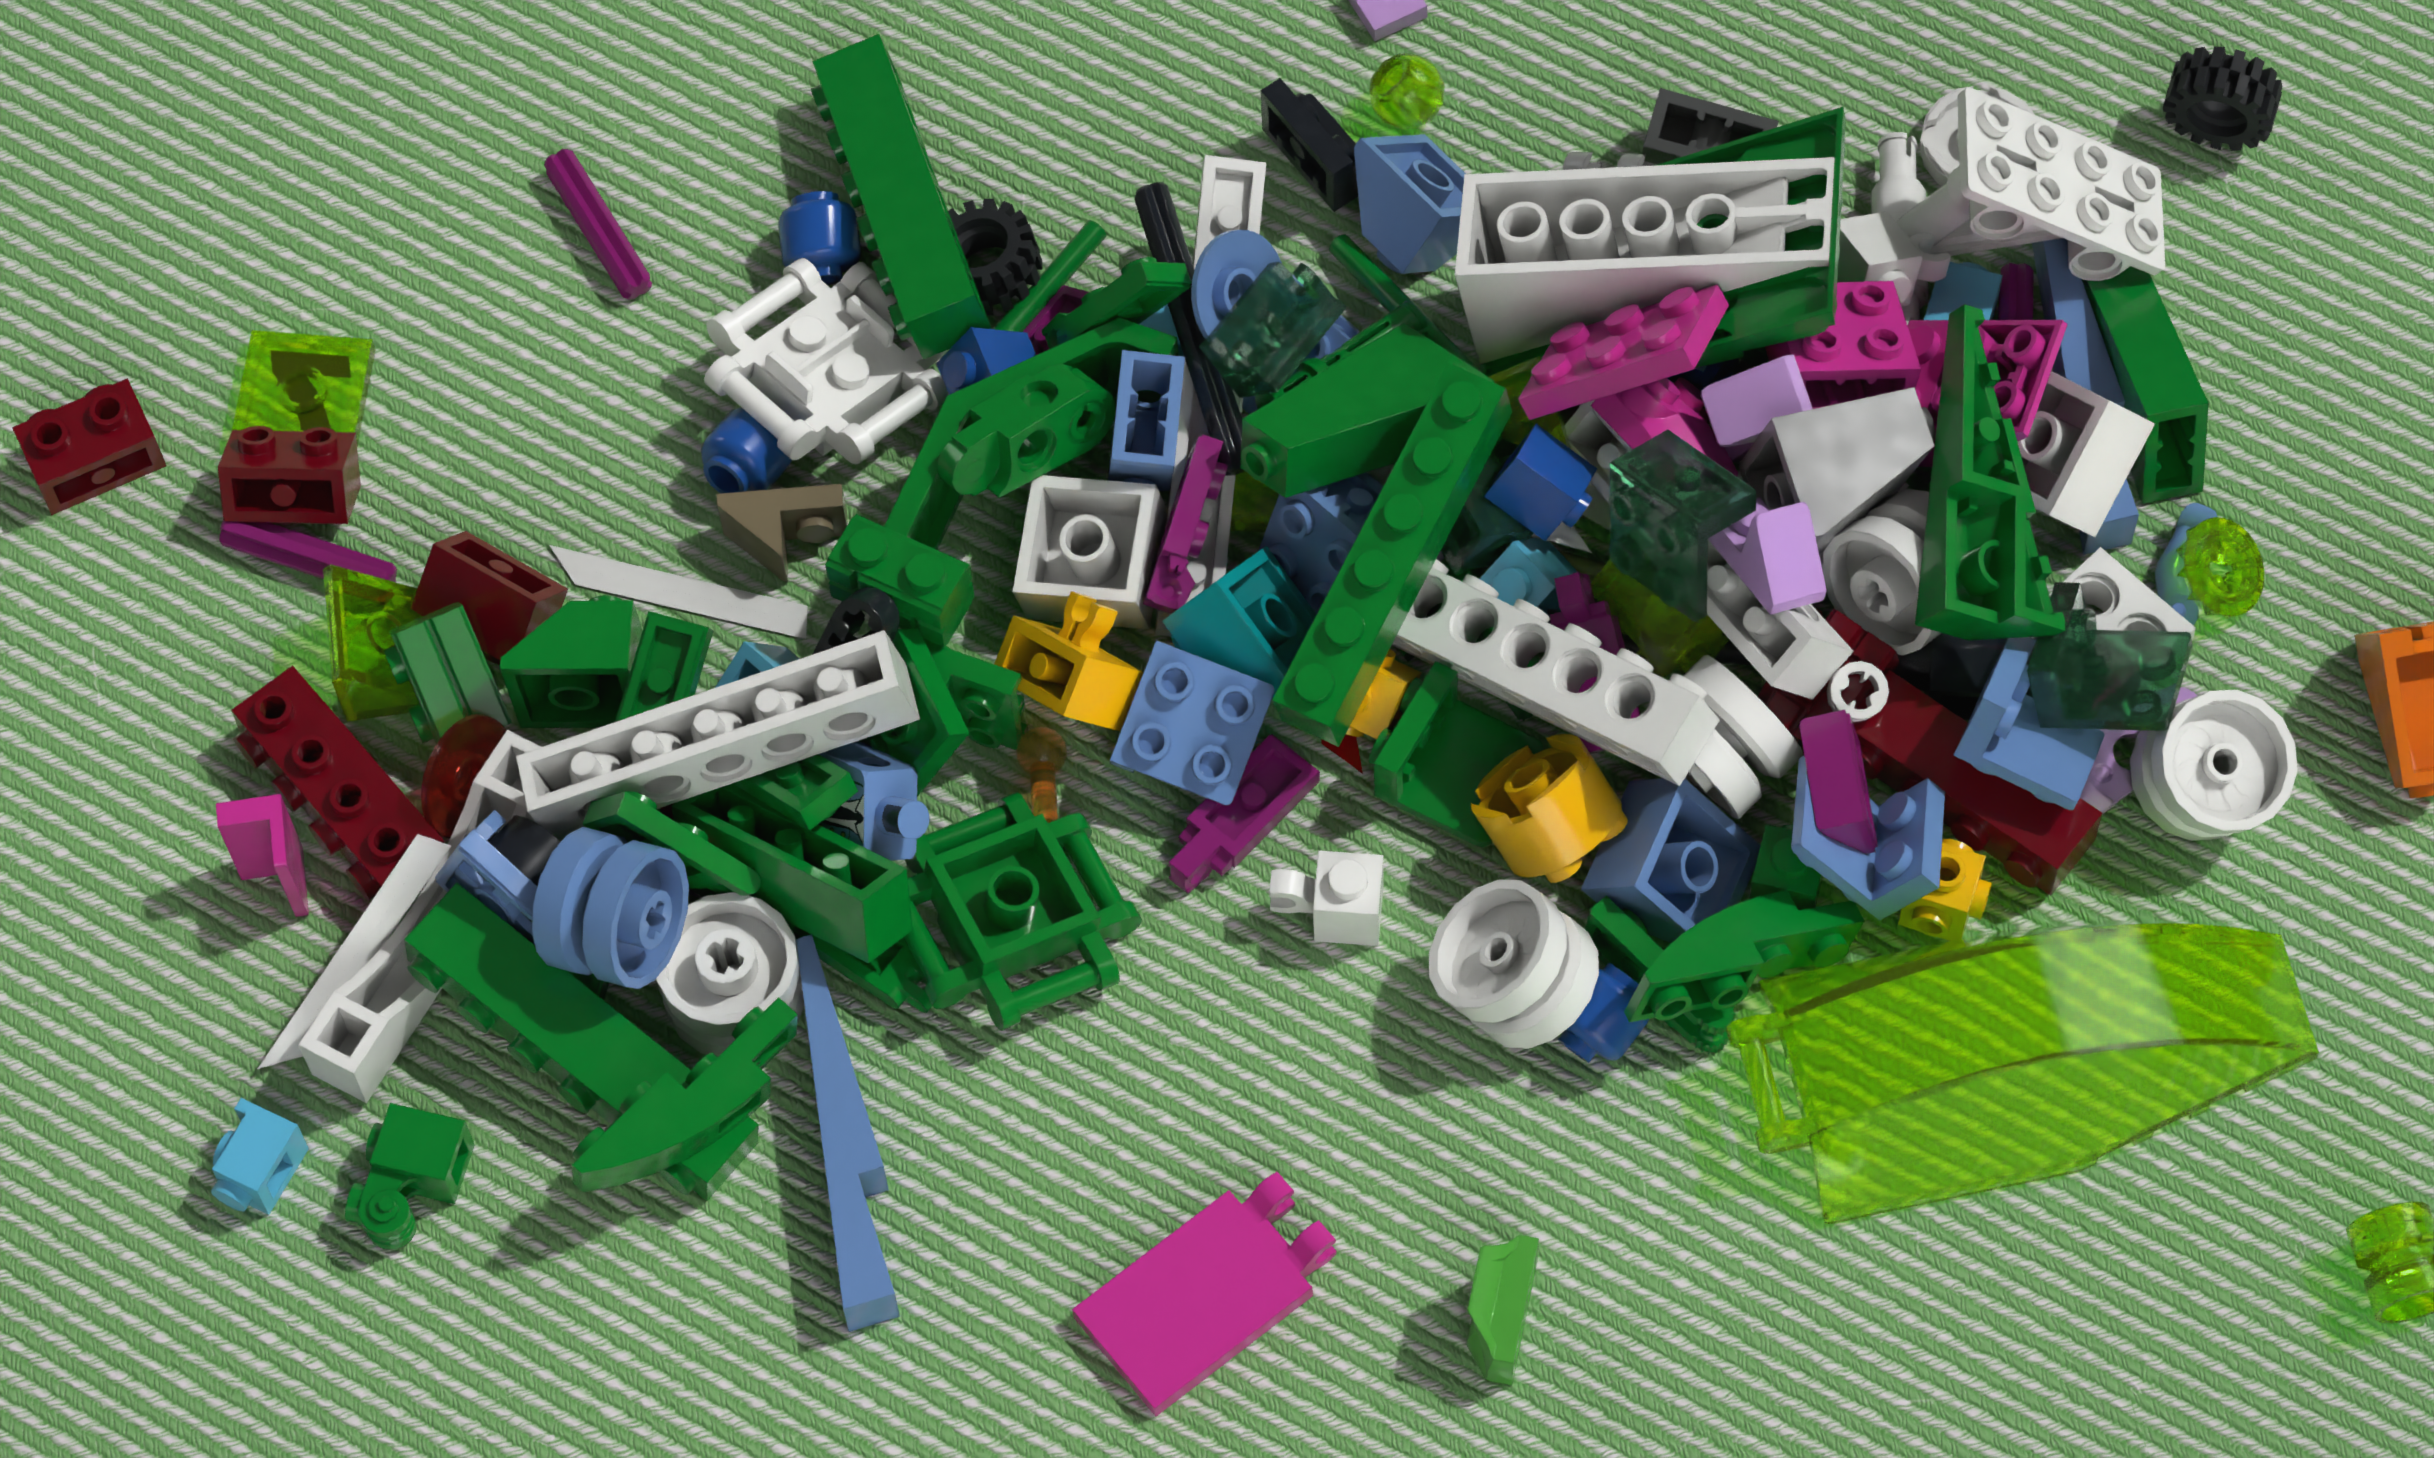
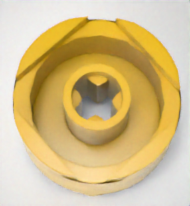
M1557 734L1547 737L1546 739L1551 748L1536 754L1532 753L1528 745L1517 750L1496 765L1482 779L1475 791L1481 802L1479 805L1471 803V810L1515 875L1521 877L1545 875L1550 883L1561 882L1578 871L1582 864L1581 857L1594 849L1600 842L1617 836L1628 823L1617 794L1581 739L1572 734Z

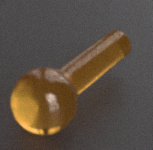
M1036 727L1028 730L1020 738L1016 755L1021 768L1030 774L1032 813L1034 816L1043 814L1047 823L1058 819L1056 772L1063 767L1066 761L1067 747L1062 736L1055 730L1048 727Z

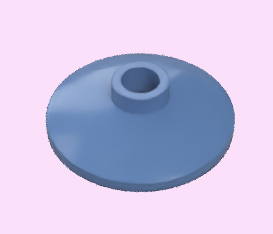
M1250 230L1226 231L1210 241L1197 261L1191 288L1194 317L1205 339L1220 352L1241 356L1249 355L1262 349L1277 332L1284 315L1287 298L1284 268L1274 247L1260 234Z

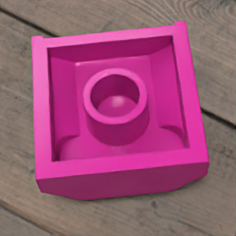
M1679 377L1675 382L1664 378L1596 399L1590 405L1672 491L1682 490L1704 497L1712 496L1715 499L1726 496L1729 500L1735 495L1738 471L1725 448L1720 447L1717 443L1715 434L1707 423L1709 417L1703 408L1704 403L1701 391L1688 380Z

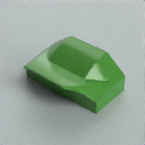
M1518 1235L1505 1244L1484 1245L1480 1247L1467 1309L1471 1317L1466 1345L1486 1381L1513 1385L1538 1262L1539 1238Z

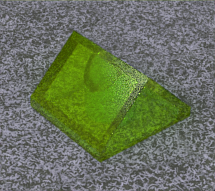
M330 564L323 569L331 677L346 720L354 721L409 713L408 708L419 703L409 681L397 685L383 650L393 646L388 631L423 617L410 609L417 588Z

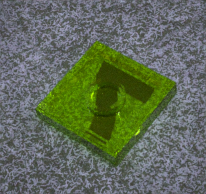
M252 330L232 430H243L252 426H265L273 431H305L315 427H326L335 432H356L358 447L376 351L373 340Z

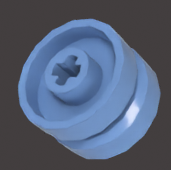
M581 827L567 834L551 853L537 886L532 913V934L536 952L546 965L584 975L593 973L599 980L624 987L640 989L655 981L672 958L681 939L688 912L689 883L684 862L674 850L635 840L628 842L625 837L595 829Z

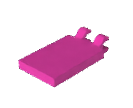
M1278 1172L1273 1173L1262 1181L1242 1204L1228 1190L1072 1309L1073 1317L1155 1417L1313 1296V1290L1305 1278L1313 1271L1324 1266L1337 1254V1251L1332 1246L1336 1243V1239L1319 1220L1301 1232L1291 1246L1273 1227L1271 1223L1286 1215L1295 1206V1202L1291 1198L1294 1190Z

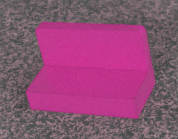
M281 794L216 803L217 826L241 880L278 875L295 917L309 915L303 847Z

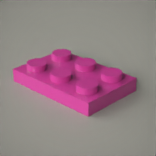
M1718 284L1694 291L1692 287H1684L1670 293L1661 302L1647 307L1639 308L1636 304L1627 305L1614 311L1605 320L1587 326L1583 322L1568 324L1555 332L1550 338L1551 343L1541 361L1532 369V376L1518 400L1528 419L1531 420L1694 370L1729 304Z

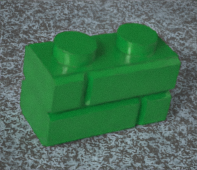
M857 514L851 518L825 564L827 579L830 580L828 584L831 597L843 601L862 588H877L885 592L894 601L899 611L900 628H918L924 639L942 647L949 643L974 598L970 564Z
M453 603L388 631L393 646L384 649L383 653L397 685L407 681L410 682L419 704L408 708V711L422 743L434 739L437 748L444 752L512 723L461 603Z

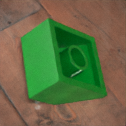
M601 595L593 597L589 601H569L501 657L500 671L520 728H599L616 721L642 634V627L633 600H622L614 596Z

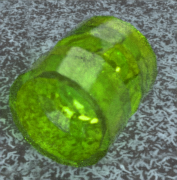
M2424 1202L2397 1203L2376 1209L2354 1220L2346 1228V1235L2357 1268L2370 1272V1275L2364 1280V1289L2375 1320L2380 1323L2394 1324L2433 1314L2434 1217L2430 1206Z

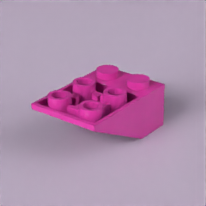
M1909 320L1907 326L1921 367L1916 393L1921 407L1927 408L1932 416L1936 437L1948 320ZM1984 320L1978 327L1987 363H1997L2001 378L1994 386L2002 419L2011 418L2017 442L2027 438L2030 433L2068 325L2063 320ZM1934 447L1918 467H1932Z

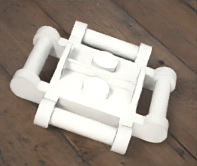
M805 258L798 259L784 268L782 278L734 311L723 310L709 319L706 324L710 338L726 355L718 358L709 367L704 377L705 384L719 396L727 394L778 439L777 447L792 460H798L813 449H816L822 456L835 449L850 463L859 464L874 453L875 444L924 409L934 410L938 408L949 395L941 375L933 369H927L942 358L946 351L923 360L912 337L907 339L912 345L904 351L893 342L895 326L890 317L888 306L897 303V299L892 294L885 296L880 284L877 282L878 279L875 272L863 262L853 265L844 274L841 281L830 288L821 280L819 272L810 261ZM796 297L806 304V306L755 341L745 333Z

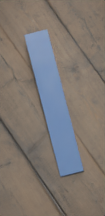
M2060 238L2032 243L2044 320H2063L2068 324L2052 367L2053 372L2124 408L2125 400L2082 279L2074 276L2069 270L2067 239ZM2127 479L2096 537L2079 530L2083 555L2094 553L2100 547L2107 550L2132 543L2139 513Z
M811 934L796 939L842 1304L848 1331L851 1332L900 1317L895 1292L865 1198L888 1191L889 1189L882 1159Z

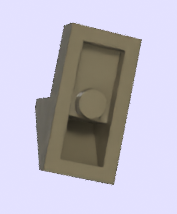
M842 484L716 494L723 534L784 582H788L786 540L799 539L808 543H820L831 539L833 536H841L848 525Z

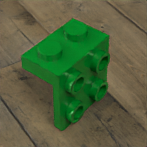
M1435 661L1424 680L1416 677L1410 683L1401 701L1400 712L1403 713L1401 719L1393 731L1385 728L1380 733L1371 750L1369 763L1374 765V796L1477 847H1487L1492 844V840L1471 810V803L1479 805L1481 802L1475 792L1479 783L1496 765L1517 750L1528 745L1532 753L1536 754L1543 751V745L1539 739L1457 700L1458 672Z

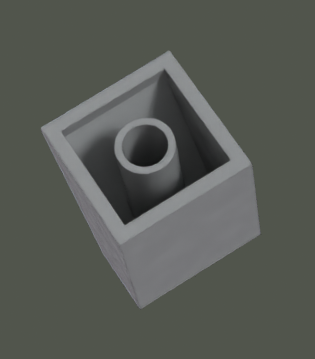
M1915 387L1771 418L1745 454L1738 467L1749 500L1760 497L1770 510L1799 502L1807 504L1811 513L1818 551L1821 554L1834 536L1853 522L1865 518L1869 510L1889 495L1900 490L1933 449V442L1935 440L1934 422L1929 410L1921 407Z

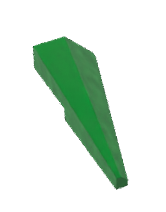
M1964 304L1951 312L1948 320L1915 625L1968 641L2056 636L2065 631V619L2063 612L2054 613L2045 581L2052 573L2048 555H2038L2029 519L2036 513L2017 438L2011 418L2002 419L1994 386L2001 380L1997 363H1987L1978 327L1985 320L1984 314L1981 309Z

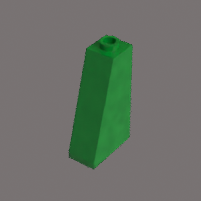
M2130 266L2111 279L2102 281L2082 279L2125 400L2124 408L2155 423L2131 469L2142 504L2203 492L2209 403L2151 275Z
M1402 323L1242 419L1241 469L1284 498H1288L1394 464L1398 460L1448 362L1489 381L1494 382V380L1412 327Z

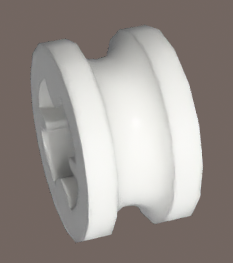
M1863 661L1848 663L1837 670L1829 680L1827 687L1828 703L1833 712L1845 710L1846 713H1850L1852 722L1865 721L1879 713L1886 704L1889 694L1888 682L1882 671L1873 664ZM1859 674L1861 675L1860 683H1863L1868 678L1874 686V693L1866 698L1867 709H1854L1855 701L1847 705L1842 699L1841 691L1849 686L1848 675Z

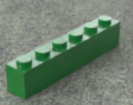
M880 34L812 61L821 85L811 88V92L824 122L832 119L834 121L835 128L826 131V135L839 165L848 162L851 170L841 174V177L854 208L864 206L866 214L857 217L856 220L869 251L872 252L877 249L880 251L882 258L873 261L872 265L885 296L894 293L897 299V303L888 306V311L901 341L912 337L924 360L950 349L971 327L991 329L899 74Z
M1448 362L1272 699L1282 721L1337 747L1340 746L1512 414L1505 387Z
M457 882L404 939L407 960L410 962L407 969L420 984L434 993H437L440 988L448 992L460 1002L457 1009L472 1026L483 1033H487L492 1028L510 1042L507 1050L512 1057L532 1073H537L542 1068L560 1083L557 1087L558 1092L578 1111L587 1114L592 1108L612 1125L623 1115L619 1110L622 1102L643 1081H648L653 1085L667 1072L685 1089L689 1086L685 1082L687 1075L691 1071L688 1067L567 970L546 965L536 952V947L532 942ZM748 1117L712 1145L680 1163L659 1171L660 1175L680 1193L688 1195L693 1190L704 1200L708 1201L758 1144L759 1124Z

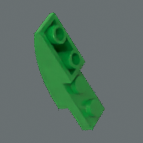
M1788 890L1758 896L1729 906L1691 927L1660 953L1645 972L1624 1013L1629 1022L1655 1017L1658 1020H1670L1684 1012L1713 1007L1717 1010L1733 1007L1745 999L1757 975L1761 978H1770L1788 969L1810 965L1824 968L1839 962L1848 954L1849 947L1865 920L1855 902L1852 901L1798 910Z
M779 997L765 1011L759 1006L753 1008L734 1028L732 1036L735 1040L718 1057L713 1052H710L692 1068L685 1080L689 1084L686 1089L667 1072L653 1085L648 1081L640 1083L622 1102L619 1110L623 1115L606 1131L601 1127L592 1130L574 1150L572 1157L576 1161L572 1164L573 1184L582 1192L618 1186L650 1176L700 1152L744 1122L770 1098L771 1078L762 1069L797 1035L798 1014Z

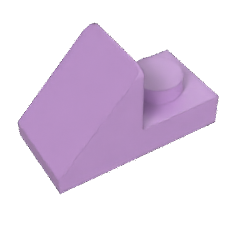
M1794 354L1774 359L1710 384L1701 390V397L1717 443L1720 447L1725 448L1732 462H1738L1743 459L1771 418L1813 409Z
M1759 497L1706 511L1701 527L1702 533L1770 615L1824 600L1827 589L1811 513L1805 502L1770 510Z

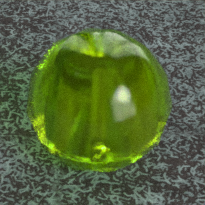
M1399 53L1385 60L1373 74L1369 96L1373 110L1384 123L1402 130H1410L1423 126L1434 119L1443 106L1445 84L1441 73L1431 60L1413 53Z

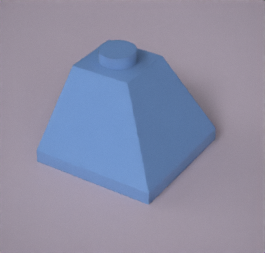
M1425 134L1360 138L1354 146L1362 235L1378 249L1376 254L1379 260L1397 273L1407 274L1436 271L1457 254L1464 174L1466 173Z

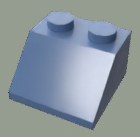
M1663 778L1629 781L1621 798L1622 811L1627 817L1628 823L1617 836L1601 843L1581 890L1596 903L1607 895L1621 910L1628 909L1636 914L1645 925L1648 935L1672 943L1681 934L1703 919L1729 906L1740 903L1755 869L1761 845L1686 779L1683 780L1680 786Z

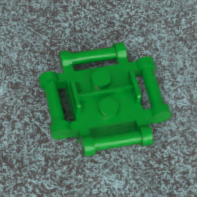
M1016 792L998 800V807L926 835L923 834L917 838L916 854L913 859H905L909 869L917 875L908 878L913 931L903 938L928 982L925 992L935 1009L950 1007L962 1000L967 994L980 989L986 1000L987 1009L993 1023L999 1030L1003 1031L1020 1024L1022 1015L1094 986L1102 991L1120 982L1117 964L1103 939H1118L1130 934L1140 926L1142 918L1134 903L1124 901L1089 839L1092 835V829L1083 814L1073 813L1047 823L1043 814L1034 816L1023 796ZM1064 851L1068 852L1079 874L1081 875L1083 881L1089 889L1092 897L1100 909L1099 911L1096 910L1094 904L1088 896L1085 888L1079 880L1076 872L1074 871ZM929 900L933 903L938 912V925L960 964L959 967L950 970L916 908L919 904ZM1076 950H1079L1085 961L1012 992L1005 981L1008 977Z

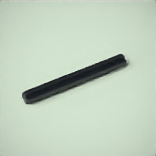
M1156 182L1140 187L1136 190L1135 203L1152 257L1156 258L1157 262L1185 263L1192 281L1194 267L1168 186L1163 182ZM1191 283V287L1168 303V307L1209 436L1224 441L1218 462L1228 465L1225 476L1246 472L1241 469L1242 417L1222 354L1205 339L1196 323L1192 308Z

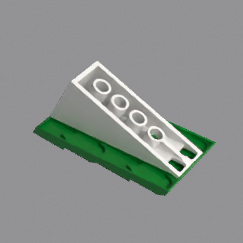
M1844 107L1654 166L1464 174L1455 278L1478 356L1479 369L1486 376L1494 380V383L1506 388L1512 409L1511 415L1520 414L1521 412L1526 414L1518 398L1532 376V369L1541 361L1551 343L1550 338L1559 329L1574 322H1583L1587 326L1605 320L1614 311L1627 305L1636 304L1639 308L1659 303L1670 293L1684 287H1692L1694 291L1718 284L1729 304L1695 368L1745 357L1744 351L1818 335L1829 326L1835 325L1838 261L1840 256V221L1843 204V164L1845 156L1846 119Z

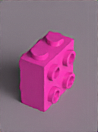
M1893 281L1837 282L1835 325L1829 326L1818 335L1765 346L1769 361L1794 354L1813 409L1913 387L1916 390L1921 370Z

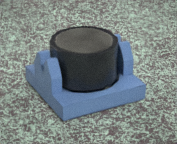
M494 810L458 844L435 876V879L447 892L457 882L535 945L532 934L533 902L540 876L551 853L559 845L560 841L541 825L518 815H514L502 828L507 820Z

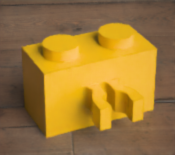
M1071 591L1064 609L1062 629L1013 615L994 664L1021 674L1022 680L1017 690L1064 717L1120 731L1143 672L1099 648L1101 640L1111 630L1118 611L1096 604L1097 600L1090 596Z

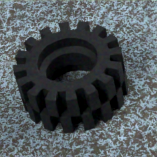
M2214 46L2212 54H2209L2205 47L2195 48L2193 55L2187 51L2181 55L2180 61L2177 60L2163 104V112H2166L2165 119L2168 124L2176 123L2174 130L2181 136L2188 132L2192 133L2190 141L2199 145L2205 139L2212 141L2210 148L2221 150L2222 143L2228 144L2231 151L2241 150L2243 143L2251 149L2257 147L2260 140L2265 142L2269 138L2282 95V81L2276 80L2277 72L2272 67L2262 70L2264 61L2258 57L2253 58L2251 61L2245 60L2246 52L2236 49L2233 56L2225 53V47Z
M984 199L982 209H976L973 200L963 203L966 210L965 213L958 215L954 208L949 210V214L966 260L972 254L982 249H1005L1001 256L992 263L969 269L986 315L993 316V305L1000 303L1003 311L1006 312L1014 308L1010 298L1016 295L1023 301L1030 294L1026 284L1036 286L1040 280L1037 271L1042 270V258L1039 247L1026 216L1021 210L1015 213L1012 204L1003 201L998 209L994 199Z

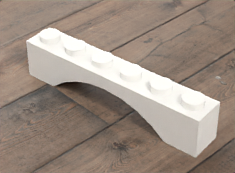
M509 730L505 732L472 783L462 813L448 842V845H451L450 849L427 881L415 903L394 933L373 958L350 980L332 993L298 1044L313 1076L365 1103L369 1101L442 989L440 988L437 993L431 992L411 975L407 969L410 962L407 960L404 939L447 893L436 882L435 876L458 844L494 810L507 820L502 828L514 815L528 818L536 823L527 811L516 756L541 748V746Z

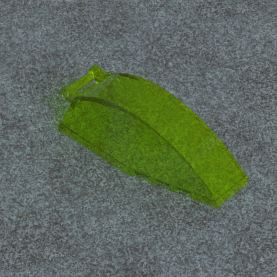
M2184 923L2013 928L1758 981V986L1772 1013L1740 1018L1726 1027L1730 1046L1739 1048L1760 1129L1755 1132L1759 1152L1773 1154L1810 1146L1819 1203L1822 1210L1821 1215L1825 1224L1844 1222L2081 1172L2096 1165L2098 1158L2131 1142L2136 1146L2152 1138L2154 1131L2185 1116L2192 1119L2209 1110L2210 1104L2242 1089L2245 1093L2317 1059L2319 1054L2282 935L2228 926ZM1777 1041L1782 1043L1802 1115L1801 1119H1785L1765 1044Z

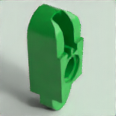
M1062 363L1048 366L1032 377L1026 374L970 409L972 424L953 435L952 440L943 449L937 464L938 475L940 479L960 494L975 496L988 489L1000 498L1086 453L1101 442L1115 418L1116 404L1113 395L1078 368Z

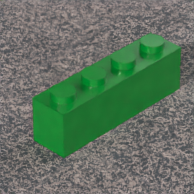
M729 784L671 805L673 821L690 824L701 829L708 835V842L751 867L759 874L761 879L760 889L756 893L747 896L763 900L781 913L786 922L867 963L873 961L913 931L907 868L820 825H816L809 831L734 784Z

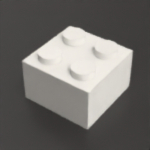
M2051 371L2030 433L2027 438L2018 441L2035 508L2096 537L2155 423Z
M1045 475L1031 482L1012 591L1027 619L1064 622V609L1070 592L1074 591L1096 599V604L1118 611L1113 627L1150 630L1153 608L1143 605V601L1153 573L1154 562L1164 534L1167 508L1156 484Z

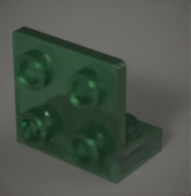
M1667 429L1610 462L1609 552L1612 563L1620 572L1631 576L1659 596L1666 605L1676 608L1692 621L1697 622L1707 615L1708 538L1756 511V490Z
M2055 582L2050 600L2054 613L2063 612L2065 631L2056 636L2038 637L2027 669L2040 728L2167 730L2193 647L2191 634L2188 632L2097 630L2095 612L2093 609H2086L2081 584Z

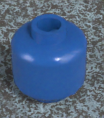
M828 191L809 192L792 198L791 206L785 209L778 219L783 265L787 267L794 261L805 258L815 266L821 280L826 285L840 282L843 278L842 273L857 264L861 258L859 228L854 208L849 203L840 201L837 193Z
M742 407L730 411L708 435L701 447L704 475L710 485L720 494L769 490L789 467L792 459L777 447L778 439Z
M1607 963L1603 970L1599 969V976L1590 1002L1575 1023L1567 1028L1557 1040L1587 1063L1596 1054L1610 1061L1620 1059L1649 1022V1019L1629 1022L1624 1013L1639 984L1614 965Z

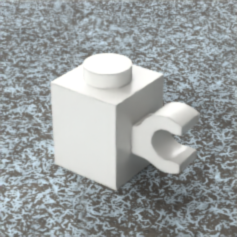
M1887 211L1844 218L1840 221V256L1837 282L1893 281L1901 306H1907L1911 303L1917 279L1938 281L1945 278L1951 256L1948 253L1932 255L1935 236L1932 233H1917L1908 237Z
M1318 851L1316 879L1294 870H1271L1269 897H1271L1270 911L1279 913H1313L1315 942L1379 946L1384 887L1383 855Z

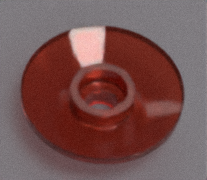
M474 714L454 723L440 738L427 762L421 788L422 810L427 824L431 825L442 837L451 838L474 779L506 732L504 726L492 717Z

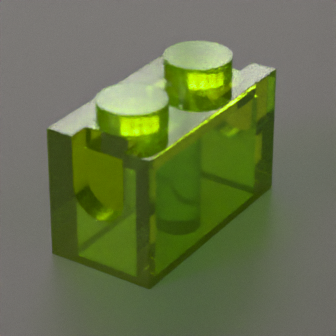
M1635 531L1630 534L1591 582L1594 597L1598 601H1608L1611 614L1618 616L1621 633L1629 635L1640 649L1636 654L1648 661L1654 667L1652 672L1660 677H1667L1674 669L1680 670L1684 675L1703 655H1709L1714 658L1730 640L1659 561L1653 551Z

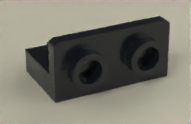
M1281 78L1260 90L1262 130L1332 211H1337L1357 198L1358 188L1354 146L1356 143L1312 94L1304 95L1302 93L1295 95Z

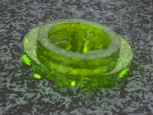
M2220 517L2206 519L2187 529V541L2176 550L2184 560V567L2176 576L2188 579L2191 586L2187 600L2201 601L2205 616L2223 615L2225 619H2229L2250 611L2258 602L2264 586L2263 560L2250 534L2236 522ZM2214 562L2216 564H2223L2224 567L2231 566L2232 571L2226 572L2221 577L2218 574L2213 575L2209 566L2210 563Z

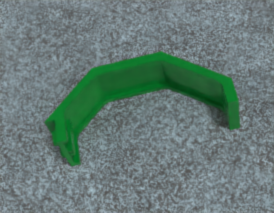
M1117 318L948 395L884 527L938 550L964 494L958 493L940 479L937 472L938 459L943 449L952 440V436L972 424L970 412L972 407L1026 374L1032 377L1048 366L1061 363L1078 368L1112 394L1116 402L1122 350L1179 356L1177 337L1122 318ZM1152 390L1136 392L1138 400L1147 403L1160 401V397H1162L1159 393ZM924 639L962 715L963 721L970 733L968 737L977 744L988 748H998L1002 745L1019 751L1028 732V724L1022 723L1020 719L1025 710L1024 696L1017 694V688L1022 680L1021 674Z

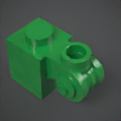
M390 1103L383 1124L375 1123L369 1134L366 1145V1160L369 1161L371 1169L366 1184L356 1182L349 1192L345 1207L346 1221L357 1223L359 1226L364 1227L367 1237L374 1245L382 1249L395 1250L409 1243L414 1237L417 1228L415 1217L408 1203L411 1197L417 1195L451 1204L456 1203L475 1146L466 1121Z

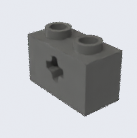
M1660 88L1642 154H1646L1644 161L1660 164L1776 128L1779 121Z

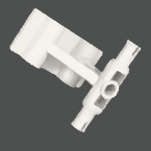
M1966 87L1958 94L1959 166L1949 174L1947 183L1927 198L1926 190L1921 182L1916 179L1917 140L1911 135L1907 139V133L1893 132L1882 136L1878 140L1880 180L1871 192V214L1887 211L1908 237L1917 233H1932L1935 236L1932 255L1948 253L1950 256L2064 238L2068 242L2069 270L2079 279L2087 281L2111 279L2130 266L2151 275H2157L2165 269L2161 172L2154 165L1971 87ZM1917 279L1910 305L1901 306L1907 325L1909 320H1920V309L1928 300V281Z

